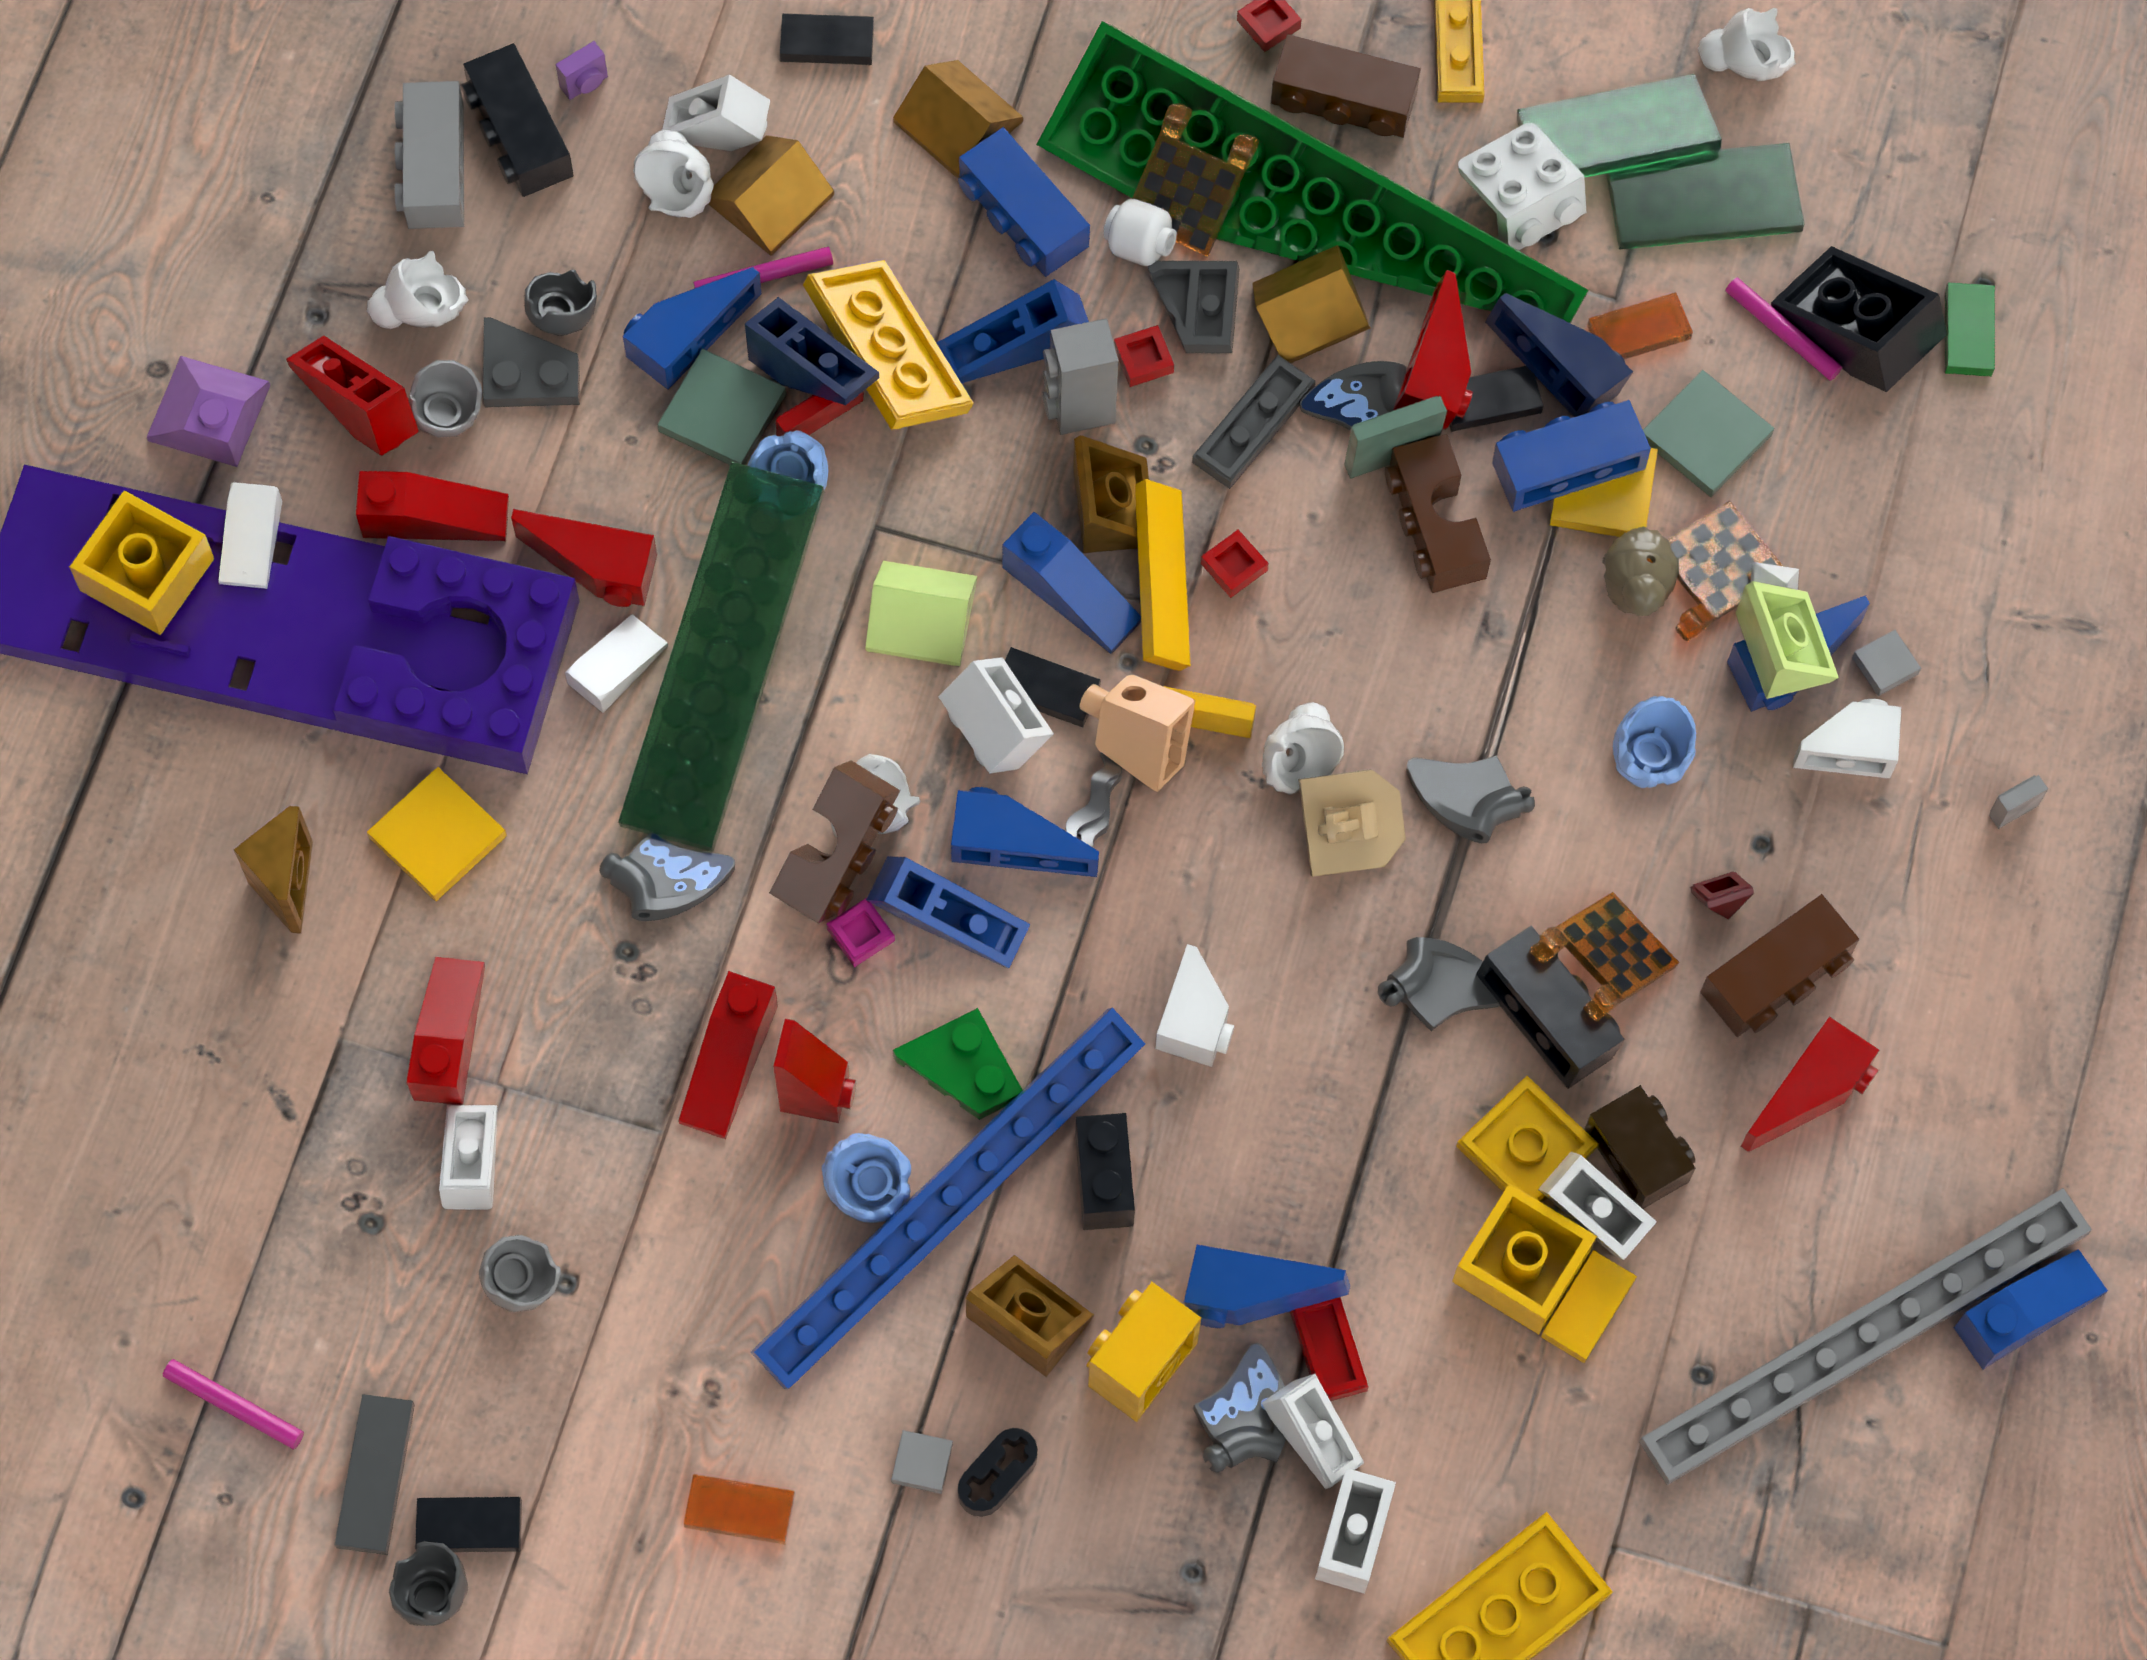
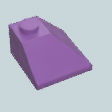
M180 356L148 432L147 440L237 467L270 388V383L267 380Z

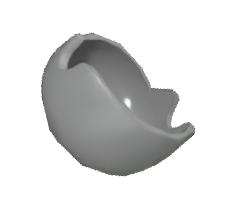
M436 360L422 368L414 377L409 396V403L418 428L437 438L457 437L473 426L481 407L482 387L470 368L454 360Z
M522 1235L502 1237L484 1252L479 1269V1279L487 1297L493 1304L510 1312L529 1311L537 1308L555 1293L561 1275V1269L554 1263L548 1246Z

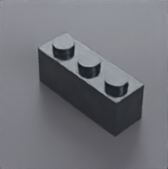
M512 43L463 63L467 82L460 84L469 108L471 110L479 108L484 118L479 121V125L488 146L491 147L497 144L502 154L501 157L497 158V161L507 184L515 182L522 197H525L573 177L570 153L515 44Z
M1532 925L1487 954L1476 973L1478 978L1499 1002L1501 1008L1567 1089L1612 1060L1625 1040L1620 1034L1619 1026L1614 1018L1608 1013L1601 1011L1589 996L1588 988L1582 979L1569 972L1558 958L1554 945L1547 938L1541 937Z

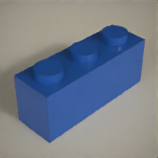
M1004 127L959 157L960 177L958 178V183L963 193L971 201L978 200L987 210V217L992 226L1000 234L1006 232L1016 243L1017 253L1029 267L1035 265L1047 277L1089 247L1090 224Z
M1630 400L1617 404L1614 402H1604L1593 407L1589 413L1574 418L1561 416L1549 421L1543 428L1527 433L1524 430H1518L1505 435L1495 444L1492 464L1512 512L1645 470L1651 448Z

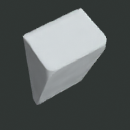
M236 482L230 484L219 584L268 588L282 507V499L277 487Z
M632 614L575 661L565 672L567 684L604 713L668 647V643Z
M447 1105L439 1185L441 1203L444 1209L488 1210L492 1208L497 1105Z
M1316 1374L1290 1382L1262 1402L1270 1419L1325 1489L1331 1488L1342 1480L1346 1468L1355 1470L1364 1464Z

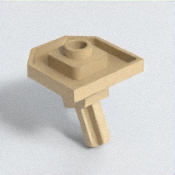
M1370 769L1298 779L1310 874L1312 877L1385 867L1406 840L1400 791L1375 771Z

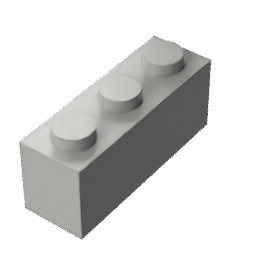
M459 81L403 83V101H395L396 128L403 129V142H395L396 169L403 170V183H395L396 211H404L408 229L464 227V103Z
M1107 318L1051 330L1050 349L1043 350L1046 371H1043L1046 392H1043V401L1048 420H1057L1060 435L1115 424L1118 357Z

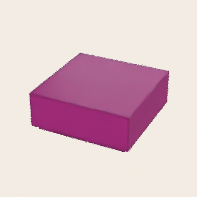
M867 898L826 923L828 932L854 968L895 941V935L872 903L866 900Z

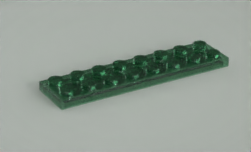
M731 461L618 821L620 827L645 834H657L667 840L714 852L824 497V486Z

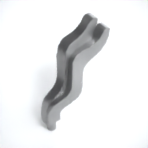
M1102 752L1100 756L1104 767L1094 773L1091 778L1090 801L1085 807L1068 818L1065 831L1076 838L1077 836L1081 837V841L1093 847L1095 840L1105 834L1109 828L1110 795L1122 778V767Z

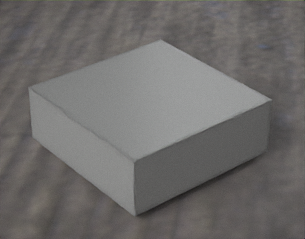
M1896 630L1856 650L1852 657L1877 696L1917 676L1921 670V667Z
M2039 775L2030 777L1997 797L1990 810V818L1998 829L2038 807L2048 787Z
M903 1430L891 1482L897 1485L942 1494L953 1441Z

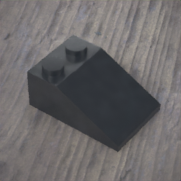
M1833 246L1825 251L1771 302V306L1838 362L1843 367L1842 369L1850 376L1884 392H1888L1947 335L1938 293Z

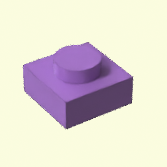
M595 41L555 64L559 87L569 100L581 93L586 94L594 91L608 77L605 55Z

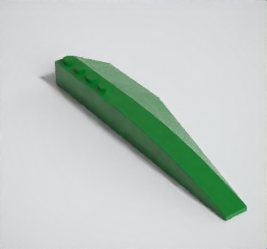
M1104 21L1100 23L1036 144L1132 199H1139L1150 204H1154L1158 193L1174 198L1179 185L1194 190L1199 178L1202 177L1187 171L1182 183L1179 185L1166 179L1161 192L1156 193L1143 187L1149 172L1153 171L1165 177L1170 164H1173L1156 157L1162 141L1179 147L1173 163L1185 169L1191 155L1207 160L1208 163L1202 176L1213 182L1216 181L1220 169L1224 168L1237 174L1232 189L1228 190L1216 184L1210 198L1224 204L1219 219L1215 220L1203 214L1198 225L1199 229L1212 234L1211 238L1297 261H1303L1338 245L1350 275L1429 296L1433 295L1436 285L1446 270L1456 273L1460 304L1491 312L1498 299L1507 293L1569 323L1572 322L1589 292L1587 288ZM1195 193L1189 206L1202 212L1207 200L1210 198ZM1174 201L1169 214L1182 220L1185 210L1189 206ZM1182 222L1181 226L1194 233L1195 228Z

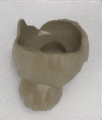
M1644 526L1632 529L1613 541L1612 546L1602 560L1606 568L1604 578L1608 597L1622 612L1636 614L1637 616H1649L1662 607L1665 600L1668 599L1674 590L1679 574V561L1671 549L1670 541L1662 536L1658 530H1649ZM1647 558H1650L1653 563L1648 562Z

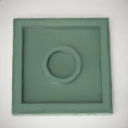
M702 349L657 424L658 432L742 471L785 398L786 387Z
M1702 370L1643 429L1650 448L1658 449L1657 454L1708 496L1712 497L1772 436L1775 428Z
M1435 396L1354 424L1351 428L1344 462L1350 479L1389 466L1392 448L1440 436L1447 412L1441 396Z

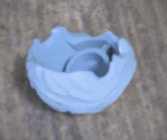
M798 430L786 432L784 436L772 435L765 437L760 441L752 454L747 468V485L750 500L760 512L775 520L783 519L787 521L794 519L798 515L805 514L816 505L828 481V462L824 447L808 434Z
M1653 696L1646 701L1639 702L1629 710L1618 725L1613 740V755L1617 771L1633 785L1640 788H1652L1662 783L1670 785L1681 780L1696 753V727L1688 709L1681 705L1680 701H1675L1674 698Z
M855 1133L835 1144L832 1151L827 1153L821 1168L824 1187L830 1200L846 1215L862 1222H885L910 1199L911 1190L908 1184V1178L911 1175L910 1161L889 1140L870 1134Z

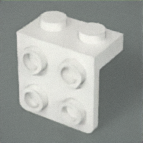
M1534 123L1523 124L1465 156L1458 162L1461 176L1497 214L1499 240L1517 250L1535 244L1545 235L1563 225L1573 223L1581 215L1587 213L1584 175Z

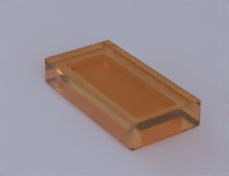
M1676 292L1591 317L1587 323L1589 332L1601 337L1623 359L1690 340L1693 334Z
M693 1474L683 1523L684 1528L786 1545L795 1491Z

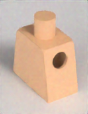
M1135 675L1126 676L1110 692L1096 684H1092L1085 691L1080 702V709L1099 720L1095 745L1100 752L1156 792L1184 766L1195 705L1194 699Z

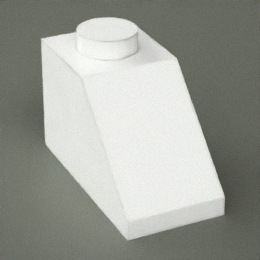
M727 75L669 97L662 130L680 133L693 146L734 151L762 141L767 128L766 119L770 99L735 77Z
M1864 699L1860 702H1851L1801 741L1794 757L1793 768L1890 778L1899 756L1901 707L1889 706L1887 702L1880 699Z
M1189 944L1186 946L1157 1031L1155 1049L1212 1067L1217 1052L1226 1054L1234 1031V1025L1227 1024L1229 1006L1198 948Z

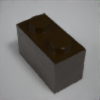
M1640 1085L1591 1113L1585 1126V1131L1599 1144L1597 1149L1628 1196L1644 1209L1689 1183L1696 1168L1693 1165L1695 1163V1156L1689 1144L1681 1136L1675 1138L1667 1126L1668 1116L1661 1102L1654 1095L1648 1097Z

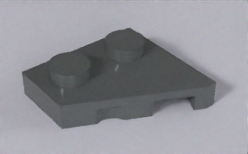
M1156 261L1149 265L1150 276L1185 352L1233 353L1240 272L1238 262Z
M484 317L483 401L485 408L580 405V362L578 354L494 318Z

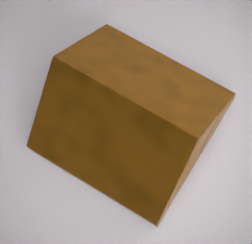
M959 60L925 65L895 113L893 122L958 179L960 177V156L1002 127L1010 134L1023 122V116Z
M766 135L762 141L751 149L713 186L711 202L708 205L772 256L834 196V190L798 140Z
M1338 245L1252 283L1255 305L1279 356L1289 363L1298 361L1371 329Z
M1083 435L1074 438L1073 469L1083 553L1138 548L1135 484L1145 479L1149 480L1147 458Z
M298 806L287 807L233 849L248 884L291 933H301L313 844L302 812Z
M1013 1255L970 1290L966 1297V1317L1045 1377L1048 1376L1094 1316L1093 1313L1016 1255Z

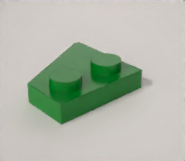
M978 1008L893 1049V1057L898 1064L903 1067L906 1065L927 1079L931 1087L944 1096H951L957 1100L960 1107L979 1120L1006 1107L1023 1091Z

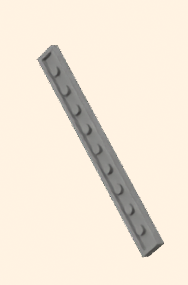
M2062 1188L1646 1434L1639 1443L1666 1485H1669L2086 1237L2092 1229L2065 1189Z

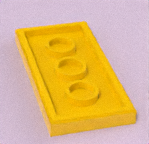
M885 260L808 274L803 287L835 339L879 371L880 378L866 390L891 430L968 414L974 404Z
M1545 1512L1389 1636L1387 1642L1401 1660H1532L1608 1599L1613 1591L1552 1517Z

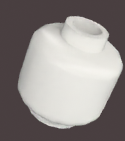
M1128 199L1122 205H1115L1105 222L1104 238L1108 241L1112 254L1142 266L1152 265L1162 255L1168 256L1176 242L1177 233L1176 230L1172 229V219L1168 211L1139 199Z

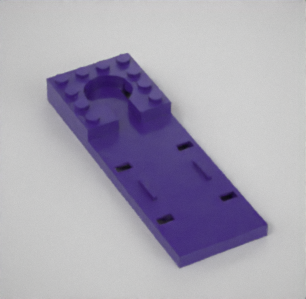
M24 464L0 532V654L528 775L580 602L575 578L388 536L386 545L382 546L279 522L276 542L293 545V549L287 565L272 562L268 588L219 584V572L226 510ZM124 490L205 534L214 556L211 565L161 635L81 592L69 567L107 515L111 504H115ZM453 608L475 609L489 616L488 625L452 617ZM71 620L88 624L79 652L62 649ZM238 658L255 662L246 691L229 687Z

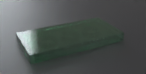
M1695 74L1517 109V123L1519 127L1525 123L1536 124L1580 170L1584 178L1721 150L1722 138Z
M1790 143L1612 159L1606 162L1605 170L1619 250L1799 233L1803 231L1805 223Z

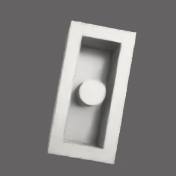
M1003 657L972 661L938 696L947 709L951 722L961 730L973 748L977 761L987 769L989 774L1019 769L1054 734Z
M1570 1152L1538 1189L1578 1225L1597 1236L1596 1241L1612 1255L1622 1260H1625L1657 1222L1582 1155Z
M1349 1468L1345 1469L1315 1576L1316 1580L1365 1594L1396 1482Z

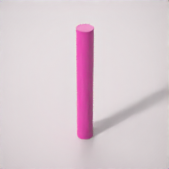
M828 246L751 267L760 272V282L764 283L833 265V258ZM751 267L694 281V289Z
M1736 277L1730 282L1725 292L1829 381H1832L1839 374L1843 367L1742 280Z
M172 1359L164 1369V1378L291 1449H296L300 1444L304 1431L175 1359Z

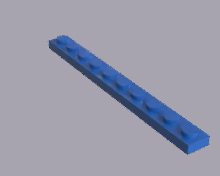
M1113 1007L1107 1009L751 1351V1354L784 1389H789L1145 1045L1144 1041Z

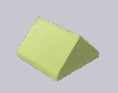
M883 561L873 583L866 651L960 667L977 576Z
M1755 581L1745 585L1735 613L1766 699L1823 685L1838 679L1836 668L1808 592Z

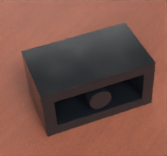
M1126 1113L1076 1117L1075 1138L1083 1230L1133 1227L1135 1206Z

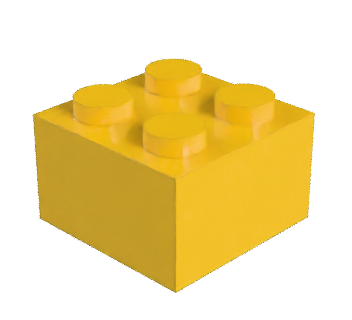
M124 490L69 567L81 592L161 635L211 565L214 556L205 534Z
M1509 1183L1457 1265L1452 1282L1539 1335L1589 1255L1597 1236Z
M1152 1281L1143 1293L1135 1289L1118 1312L1122 1318L1112 1333L1104 1329L1087 1352L1091 1356L1086 1366L1089 1368L1088 1387L1135 1422H1138L1198 1344L1201 1324L1200 1316Z

